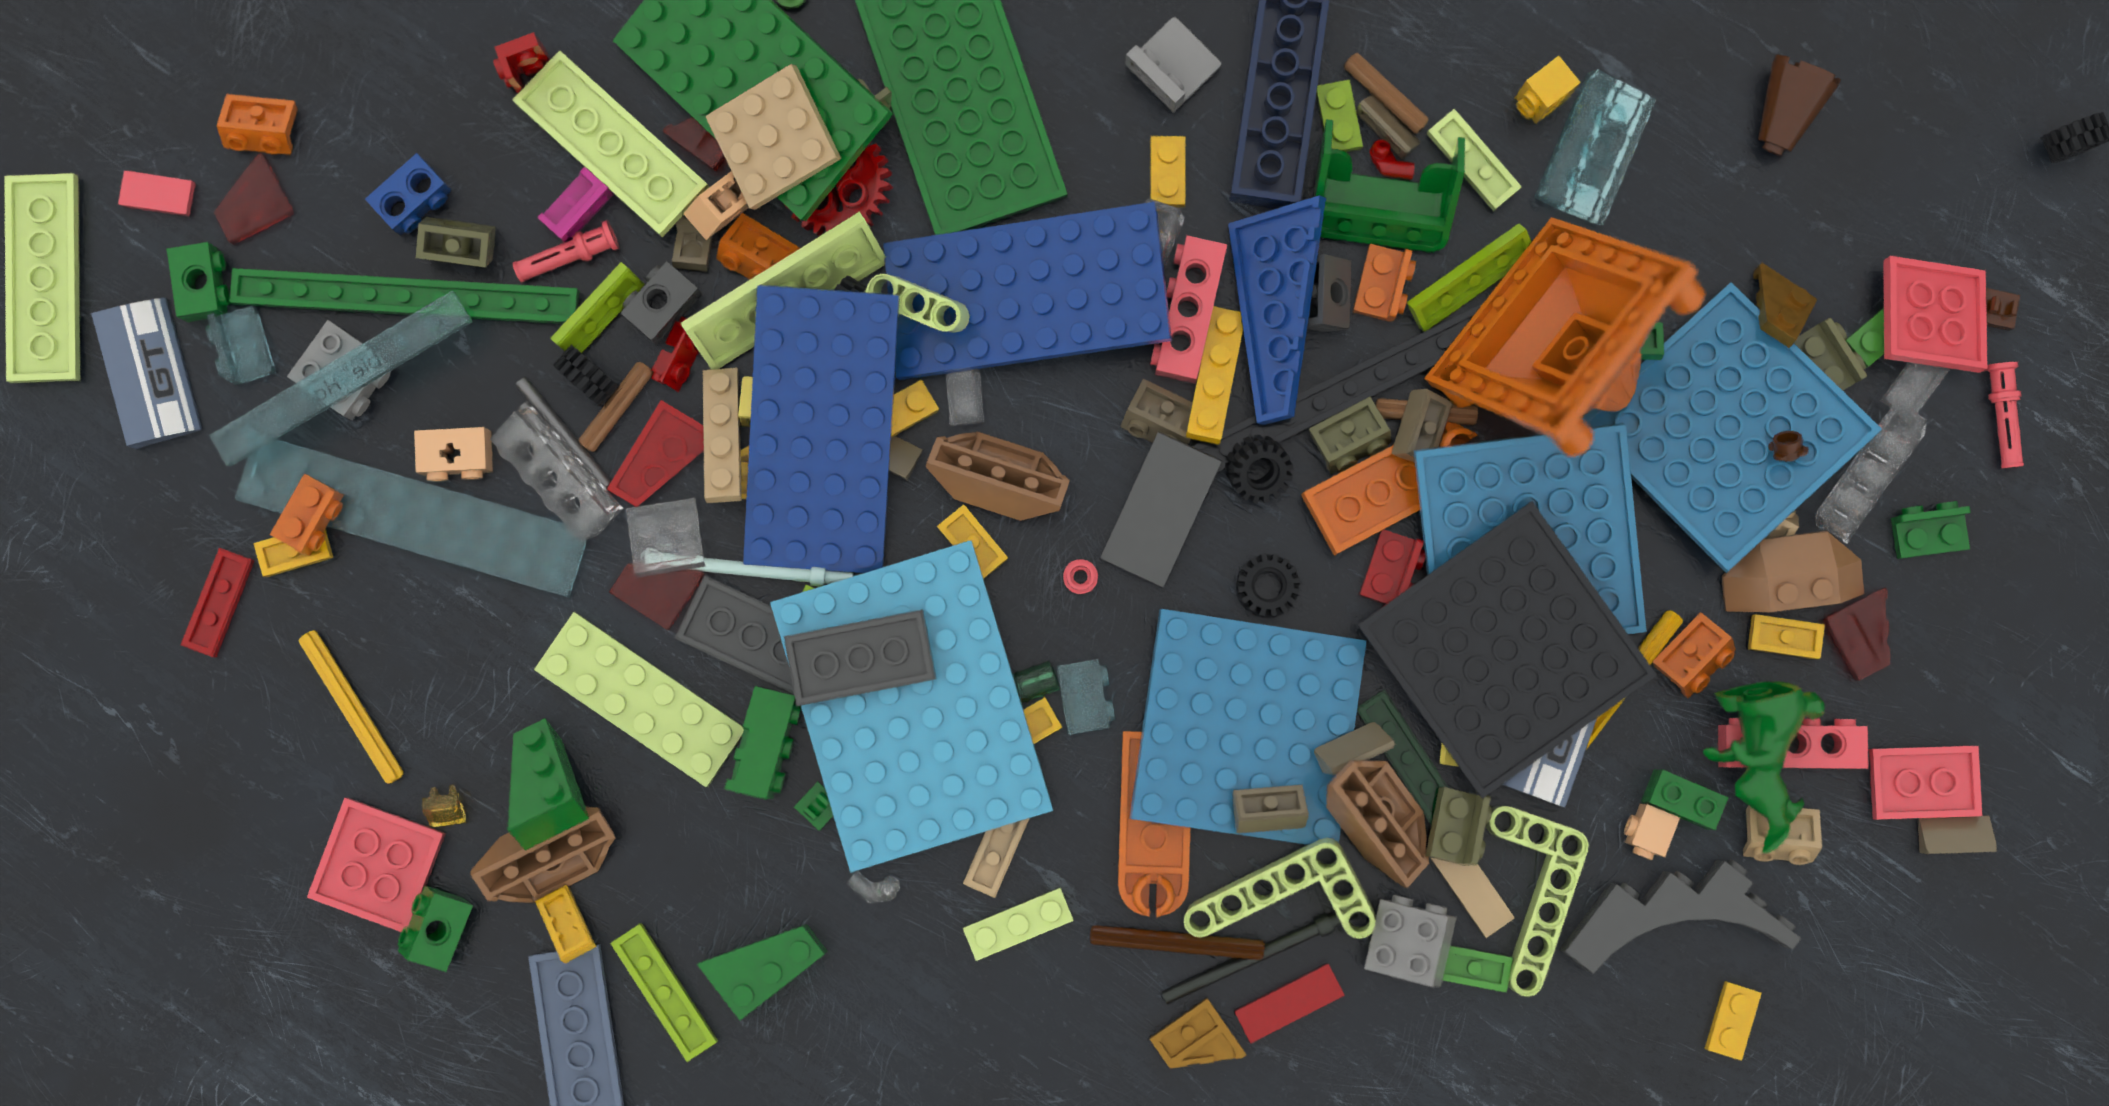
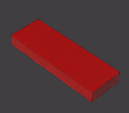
M223 548L218 549L181 646L210 657H217L255 560Z
M1326 963L1234 1010L1249 1042L1253 1043L1345 995L1330 965Z

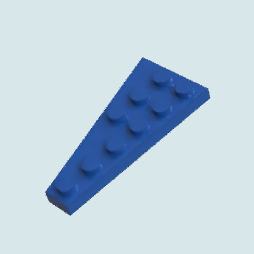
M1320 195L1228 223L1256 420L1261 425L1292 418L1295 415L1326 198Z

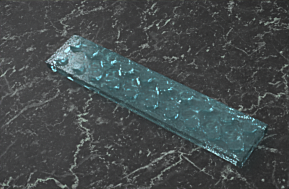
M255 434L235 500L282 513L305 473L344 494L341 500L343 503L341 512L334 521L330 520L326 527L568 598L570 597L589 535L588 530L264 435Z

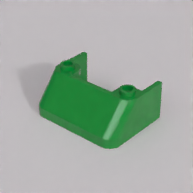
M1326 119L1313 196L1320 195L1326 198L1320 237L1426 252H1435L1444 248L1448 243L1465 173V138L1458 137L1451 165L1443 163L1428 165L1423 169L1419 183L1351 174L1353 166L1351 156L1343 150L1331 148L1333 120Z

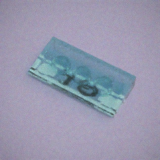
M1598 69L1587 73L1534 198L1571 215L1603 225L1657 99Z

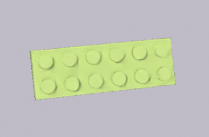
M560 50L512 99L520 109L605 184L610 191L661 237L678 222L693 201L709 188L703 179Z
M74 173L4 176L6 381L10 383L80 381L78 176Z
M858 212L681 322V325L711 370L719 369L754 347L758 285L835 290V287L838 284L840 285L841 280L847 275L860 281L883 267L886 256L861 213Z
M576 612L572 613L534 669L705 787H709L743 735L744 729L742 725Z

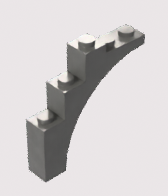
M1730 859L1728 863L1716 860L1694 890L1691 889L1694 883L1681 872L1676 871L1673 875L1671 872L1663 871L1640 902L1637 900L1640 894L1623 882L1621 886L1609 883L1559 950L1586 971L1594 974L1615 951L1635 937L1657 927L1686 920L1716 919L1737 923L1758 931L1779 945L1789 949H1794L1801 938L1793 932L1796 926L1780 914L1773 917L1764 910L1767 904L1751 892L1747 896L1745 895L1753 882L1745 877L1748 871Z

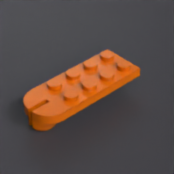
M1446 422L1439 447L1465 444L1475 438L1477 434L1457 423ZM1394 445L1301 494L1334 556L1420 511L1415 462L1393 455L1392 449Z
M1123 731L1118 889L1123 902L1128 908L1140 915L1149 917L1150 884H1156V917L1164 916L1178 909L1188 893L1190 827L1129 819L1142 732Z

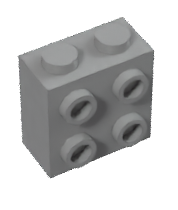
M327 320L287 377L315 397L318 390L324 389L327 392V398L322 402L342 416L353 420L355 416L359 417L366 411L370 404V399L368 398L376 387L381 388L386 383L391 374L389 369L393 364L389 361H384L377 354L383 365L373 369L369 364L371 358H376L373 350L336 324ZM377 359L372 360V365L374 367H377L379 365ZM363 363H366L369 370L371 371L370 373L367 371ZM356 367H362L365 371V375L360 379L358 377H361L363 372L355 375L354 369ZM333 376H335L342 390H340L338 385L336 384L330 388L333 392V395H331L324 382L326 381L328 386H331L332 384L336 383L333 378ZM319 391L318 397L320 399H324L325 393L323 391Z
M1393 894L1392 900L1380 899L1375 928L1364 969L1430 987H1441L1457 917L1446 915L1448 908L1426 903L1425 909L1412 906L1414 899Z

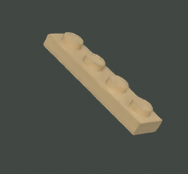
M737 368L703 370L704 498L706 503L742 501L740 420L738 417L740 384Z

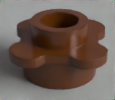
M1796 431L1777 433L1773 437V441L1768 444V449L1774 452V459L1779 461H1794L1809 453V448L1803 446L1802 435Z

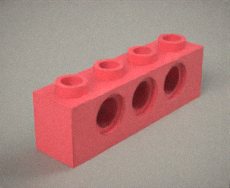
M1188 235L1186 236L1185 245L1177 244L1173 264L1180 265L1177 278L1170 277L1167 288V298L1172 299L1169 311L1171 336H1186L1190 346L1184 351H1178L1171 346L1170 342H1163L1162 345L1155 344L1150 363L1157 366L1155 375L1196 384L1227 244ZM1191 268H1198L1204 273L1205 279L1201 283H1191L1186 278L1185 273ZM1185 301L1192 302L1197 307V313L1192 317H1184L1178 311L1179 304Z
M1729 718V725H1718V751L1730 748L1734 739L1739 741L1742 738L1739 718ZM1804 719L1796 736L1799 740V748L1794 753L1788 750L1782 767L1868 769V726H1856V719H1834V726H1821V719ZM1826 734L1830 735L1834 740V748L1830 753H1826L1821 747V740ZM1739 761L1718 762V767L1747 768V766L1742 765Z

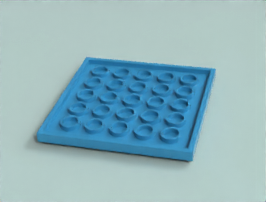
M1732 282L1664 343V356L1662 360H1645L1640 365L1635 394L1625 408L1617 412L1595 408L1582 417L1589 427L1619 423L1626 424L1631 478L1725 573H1728L1882 430L1795 344L1788 348L1762 331L1758 317L1760 310ZM1796 431L1802 435L1803 446L1809 448V453L1794 461H1779L1774 459V452L1768 449V444L1773 441V437L1777 433Z
M1619 423L1590 427L1593 430L1594 437L1589 449L1583 454L1573 457L1566 456L1544 434L1413 450L1427 575L1522 507L1533 502L1627 634L1647 632L1626 424Z
M1159 609L1129 819L1306 845L1322 838H1332L1339 843L1341 827L1326 808L1327 786L1336 775L1322 772L1314 749L1355 729L1366 640ZM1303 785L1309 814L1304 828L1240 834L1236 832L1233 790Z

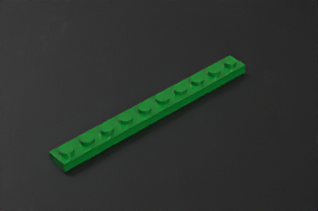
M232 268L229 303L247 306L564 324L578 309L580 291L577 288Z

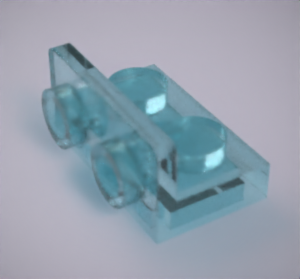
M252 305L220 316L215 313L207 315L209 325L206 326V334L210 343L216 346L219 358L215 359V363L222 378L238 385L276 373L255 306Z
M1092 659L1090 661L1056 666L1068 735L1109 729V721L1115 720L1112 699L1105 700L1103 687L1109 686L1106 665L1099 666L1098 659Z

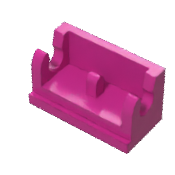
M583 167L580 175L544 214L541 213L537 218L565 243L572 240L575 232L581 231L614 194L588 169Z

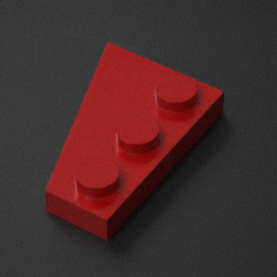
M660 400L607 490L638 507L704 451L703 425Z

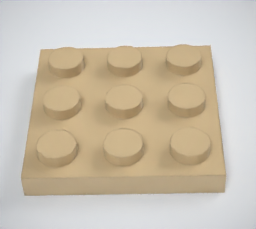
M793 64L788 65L705 116L749 209L756 210L842 159L798 67Z

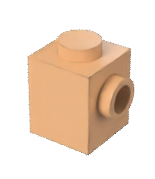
M1640 804L1636 815H1630L1625 825L1624 834L1628 835L1625 843L1634 846L1632 853L1643 858L1653 860L1654 855L1665 857L1680 817L1648 804Z

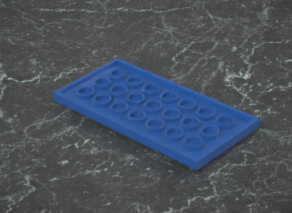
M1155 202L883 243L887 275L900 277L956 300L966 306L970 316L969 323L965 329L952 333L937 330L899 314L895 367L896 378L899 380L1172 341L1159 220ZM887 281L888 294H893V285L890 281ZM921 294L915 296L912 303L913 309L917 313L925 305ZM952 307L946 309L944 313V321L948 326L952 325L956 320V311Z
M772 285L757 286L743 564L800 569L820 567L826 568L827 571L866 573L884 567L900 295Z

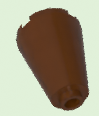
M1777 54L1772 62L1758 140L1764 143L1762 149L1782 156L1783 151L1791 152L1838 88L1841 79L1835 78L1836 75L1804 61H1800V63L1795 62L1794 65L1788 63L1790 57Z

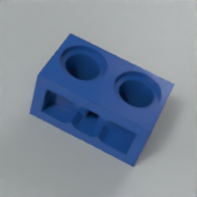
M416 153L366 197L365 200L390 228L401 236L403 233L414 231L422 221L421 217L430 209L436 210L447 201V194L452 190L429 164ZM426 178L431 179L430 188L424 193H417L418 183ZM399 201H404V211L398 216H392V206Z

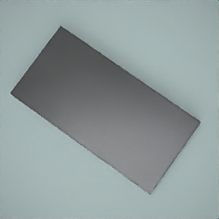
M1158 431L1100 559L1164 587L1222 460Z
M704 575L675 639L794 694L789 664L772 607Z
M924 610L784 636L796 706L936 680Z

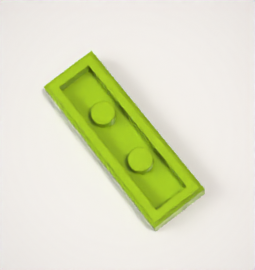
M620 262L550 339L564 351L572 344L582 353L624 308L622 305L625 299L633 291L639 292L645 284L627 266Z

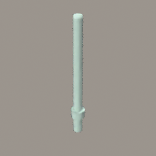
M646 552L645 566L810 582V586L816 587L854 576V573L827 571L826 568L821 567L800 569L745 565L742 561Z

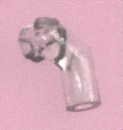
M858 871L846 883L869 903L889 902L896 898L897 892L900 890V883L895 877L887 876L884 881L871 883Z

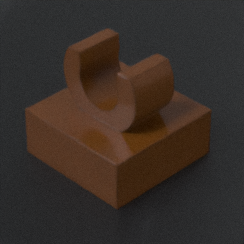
M1986 288L1987 326L2008 331L2014 329L2021 295Z

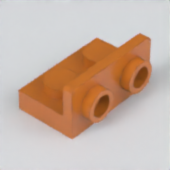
M226 94L216 125L223 147L236 151L248 150L269 154H291L293 147L289 136L297 113L296 103L291 100Z
M741 213L721 238L716 259L727 269L736 271L750 280L799 250L800 247Z
M1373 244L1368 246L1352 310L1353 313L1393 322L1397 314L1403 315L1408 294L1402 293L1405 280H1412L1416 261L1411 260L1413 250L1405 249L1404 252Z
M304 473L270 535L295 548L297 552L310 556L312 551L316 552L323 544L326 537L324 530L329 521H334L343 507L341 500L344 494Z
M1700 612L1652 662L1655 668L1681 689L1682 694L1686 698H1690L1694 692L1698 694L1706 688L1710 682V676L1718 668L1723 669L1732 661L1736 648L1733 638Z

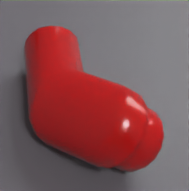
M1383 139L1376 140L1370 149V159L1379 173L1387 177L1412 180L1415 163L1396 160L1390 150V143Z

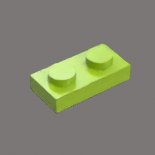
M1350 79L1318 85L1316 99L1323 133L1326 119L1333 120L1331 148L1345 152L1362 149L1363 143Z

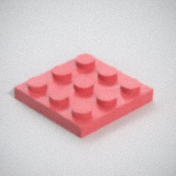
M1889 256L1883 260L1884 359L1977 373L1988 369L1986 271L1896 256Z
M344 798L307 898L401 932L410 923L413 915L411 912L413 901L418 894L422 893L424 886L428 883L446 833L351 798Z

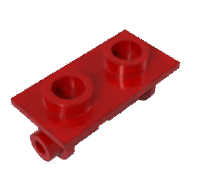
M682 316L679 322H674V326L665 342L667 345L674 347L673 352L669 353L662 349L651 369L654 372L651 379L665 384L679 392L682 384L688 379L690 368L699 352L681 325V322L687 319Z

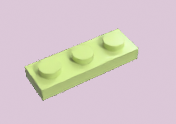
M1455 109L1426 133L1451 163L1458 137L1465 138L1464 178L1493 211L1521 189L1522 186Z
M1057 888L963 927L975 960L978 961L1072 922L1074 919L1061 888Z

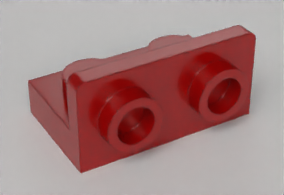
M534 32L494 47L498 56L497 59L493 60L500 79H504L507 88L513 87L517 93L524 88L520 74H536L550 61L546 48Z
M1387 530L1380 531L1359 596L1386 605L1415 583L1411 582L1414 570L1420 571L1425 560V550L1422 549L1424 541L1420 539L1414 540Z

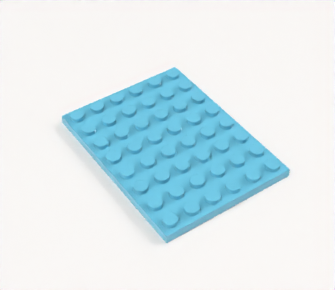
M971 540L770 602L787 661L784 636L924 610L936 680L801 706L850 873L1054 810Z

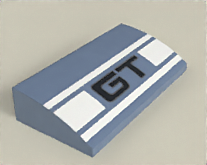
M158 298L91 313L126 446L138 449L202 430L168 299Z
M1597 718L1502 784V786L1566 808Z

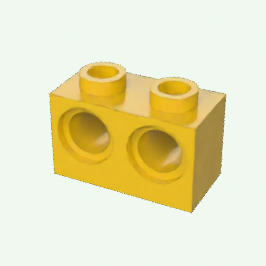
M1557 56L1525 81L1515 96V99L1518 101L1516 106L1526 119L1531 118L1537 124L1567 101L1581 82L1562 58Z

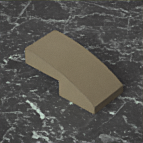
M683 215L676 223L677 235L672 265L677 269L707 272L713 236L705 240L685 215Z

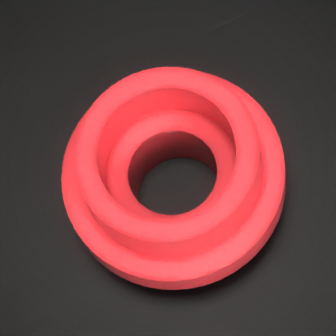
M1074 560L1064 570V584L1075 594H1086L1093 590L1097 584V570L1087 560ZM1077 571H1084L1087 574L1086 582L1082 584L1077 583L1074 580V574Z

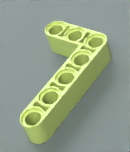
M878 274L871 278L865 292L881 293L884 283L890 281L893 285V294L900 295L899 314L937 330L956 333L965 329L969 323V311L965 305L900 277ZM921 294L925 305L917 313L913 309L912 303L915 296ZM952 307L956 311V320L952 325L948 326L944 321V313L946 309Z
M1495 806L1492 807L1491 819L1488 825H1486L1489 833L1546 854L1512 955L1513 960L1508 982L1511 990L1522 996L1529 997L1538 993L1543 986L1588 852L1589 844L1585 835L1578 830L1512 807ZM1500 812L1508 813L1511 818L1510 827L1503 832L1499 831L1495 826V818ZM1536 823L1540 824L1544 830V837L1539 843L1531 842L1528 836L1530 827ZM1569 835H1572L1577 840V849L1571 855L1565 854L1562 850V841ZM1556 869H1562L1566 874V882L1562 887L1556 889L1551 884V874ZM1550 902L1555 908V915L1550 921L1544 922L1539 916V909L1544 903ZM1534 936H1540L1544 943L1543 950L1537 955H1531L1528 951V942ZM1522 970H1529L1533 977L1532 983L1527 988H1519L1516 982L1518 973Z
M1322 838L1194 901L1189 905L1185 913L1184 925L1189 934L1195 937H1204L1319 880L1344 929L1350 936L1364 938L1370 935L1375 928V912L1341 845L1332 838ZM1323 848H1330L1334 850L1337 858L1331 864H1323L1317 858L1318 851ZM1290 864H1299L1304 868L1305 875L1301 879L1294 880L1286 875L1285 869ZM1265 879L1273 885L1274 889L1268 895H1260L1255 891L1254 883ZM1339 880H1347L1353 885V890L1350 894L1342 896L1334 891L1333 885ZM1228 895H1235L1241 900L1242 906L1235 911L1228 910L1223 905V898ZM1198 910L1204 911L1209 915L1210 923L1205 926H1198L1192 921L1191 914ZM1360 911L1367 914L1370 919L1368 924L1363 927L1352 925L1349 918L1354 912Z

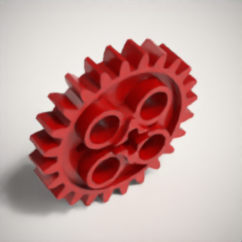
M871 142L857 158L856 165L848 169L841 178L842 180L838 181L837 191L834 188L827 195L829 202L824 209H816L807 221L800 220L794 213L791 217L797 222L802 221L801 226L805 230L809 231L813 228V233L818 237L823 235L825 230L826 232L858 212L861 213L867 224L872 227L874 225L870 217L872 213L879 216L883 215L882 211L877 207L878 204L889 203L890 201L883 195V191L893 189L890 183L884 181V179L892 176V172L888 168H882L889 160L884 155L878 156L882 149L876 143L871 146ZM862 189L861 198L855 203H850L849 197L854 190ZM839 197H840V200L842 201V204H843V211H842V212H838V210H839Z

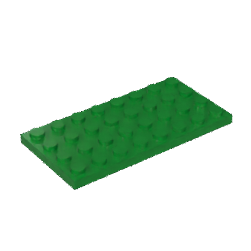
M644 0L613 39L633 61L714 138V133L705 117L706 115L788 65H796L842 158L777 197L803 221L808 220L893 115L882 102L772 0Z
M855 0L884 87H888L892 92L891 108L935 235L972 230L1068 197L1000 0Z

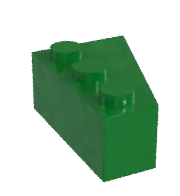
M757 686L754 687L743 724L744 731L740 747L736 748L734 755L736 763L732 779H727L726 790L762 799H774L775 792L781 793L786 773L780 772L783 759L790 758L794 739L789 738L792 724L798 725L802 713L801 706H796L794 695Z
M546 718L513 734L508 831L526 851L589 819L562 739Z
M805 924L697 963V965L733 1013L741 1020L828 951L810 927Z

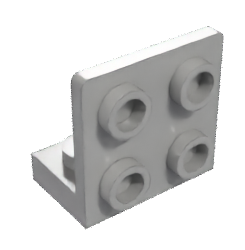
M1173 17L1142 48L1135 45L1126 54L1125 65L1174 113L1221 67V61L1176 17Z

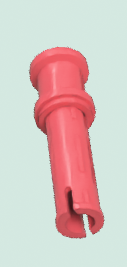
M606 220L602 222L600 227L585 233L581 231L575 232L572 240L517 262H512L518 280L523 283L528 279L578 259L588 262L592 260L593 255L608 249L618 250L619 244L609 221Z
M2018 362L1989 364L1986 371L1990 372L1992 393L1988 397L1991 403H1995L2001 469L2022 467L2024 462L2017 401L2020 400L2022 395L2021 391L2017 390L2015 374ZM2002 373H2004V381H2005V388H2004V389H2003V384H2002ZM2004 402H2007L2008 412H2005ZM2008 418L2012 445L2011 449L2009 448L2006 419Z

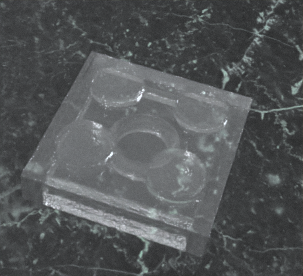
M695 498L626 509L633 568L636 578L706 567Z

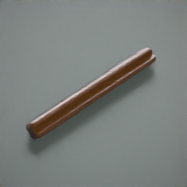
M1100 925L1092 926L1090 931V943L1093 945L1255 960L1263 959L1265 943L1262 940L1209 935L1195 937L1187 933Z

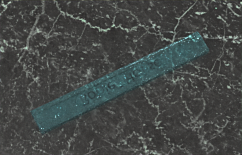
M452 290L209 436L226 465L231 467L473 321L457 294Z

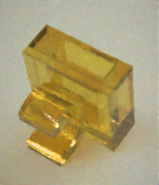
M454 784L449 786L450 792L448 795L440 796L437 788L432 787L429 792L430 797L422 798V811L431 828L466 823V810Z

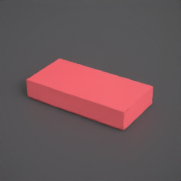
M124 170L118 204L123 207L190 217L196 183L191 180Z

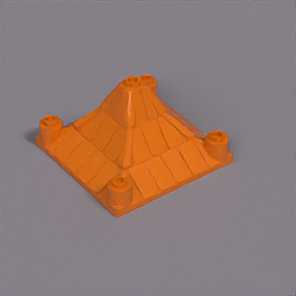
M1551 217L1424 379L1431 387L1441 390L1455 406L1463 408L1477 404L1484 409L1493 411L1500 416L1548 436L1566 456H1577L1589 449L1594 437L1593 430L1581 416L1595 408L1617 412L1630 403L1636 391L1642 355L1640 351L1657 319L1664 312V308L1669 305L1677 314L1694 312L1702 304L1705 291L1694 277L1698 272L1691 263Z

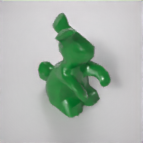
M1765 681L1714 693L1725 711H1737L1742 738L1739 741L1734 739L1731 747L1723 751L1709 747L1703 750V753L1710 761H1739L1742 765L1747 766L1744 774L1735 782L1736 796L1768 819L1769 830L1764 841L1762 853H1769L1777 849L1785 841L1790 832L1789 824L1796 819L1804 807L1803 797L1799 798L1796 803L1789 800L1786 784L1779 775L1784 765L1786 754L1791 743L1796 738L1804 718L1808 717L1811 720H1815L1824 714L1825 706L1822 698L1815 692H1802L1798 686L1786 682Z

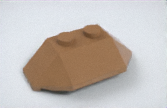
M980 432L957 434L948 438L945 436L937 437L926 463V468L955 500L1020 521L1060 511L1070 482L1044 453Z
M1828 531L1765 538L1728 573H1724L1721 576L1724 610L1726 612H1777L1840 604L1864 594L1861 559Z
M1350 760L1328 784L1326 808L1364 859L1402 887L1408 888L1429 864V857H1426L1427 837L1424 812L1387 761Z
M586 807L589 816L588 820L526 851L510 832L499 837L470 871L472 878L487 901H498L499 899L509 902L535 903L536 900L564 885L570 886L598 872L607 855L610 844L615 839V834L600 809Z

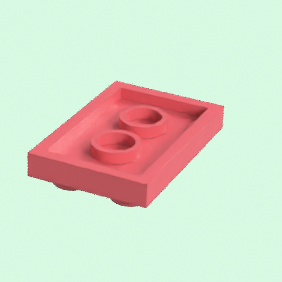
M1978 746L1869 749L1873 819L1982 816Z

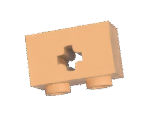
M731 171L701 193L683 214L707 240L749 207Z
M474 427L414 431L416 473L427 476V481L448 480V475L461 474V479H482L483 473L493 472L491 431L487 428ZM454 449L460 451L461 456L454 457V461L447 458V454H452Z

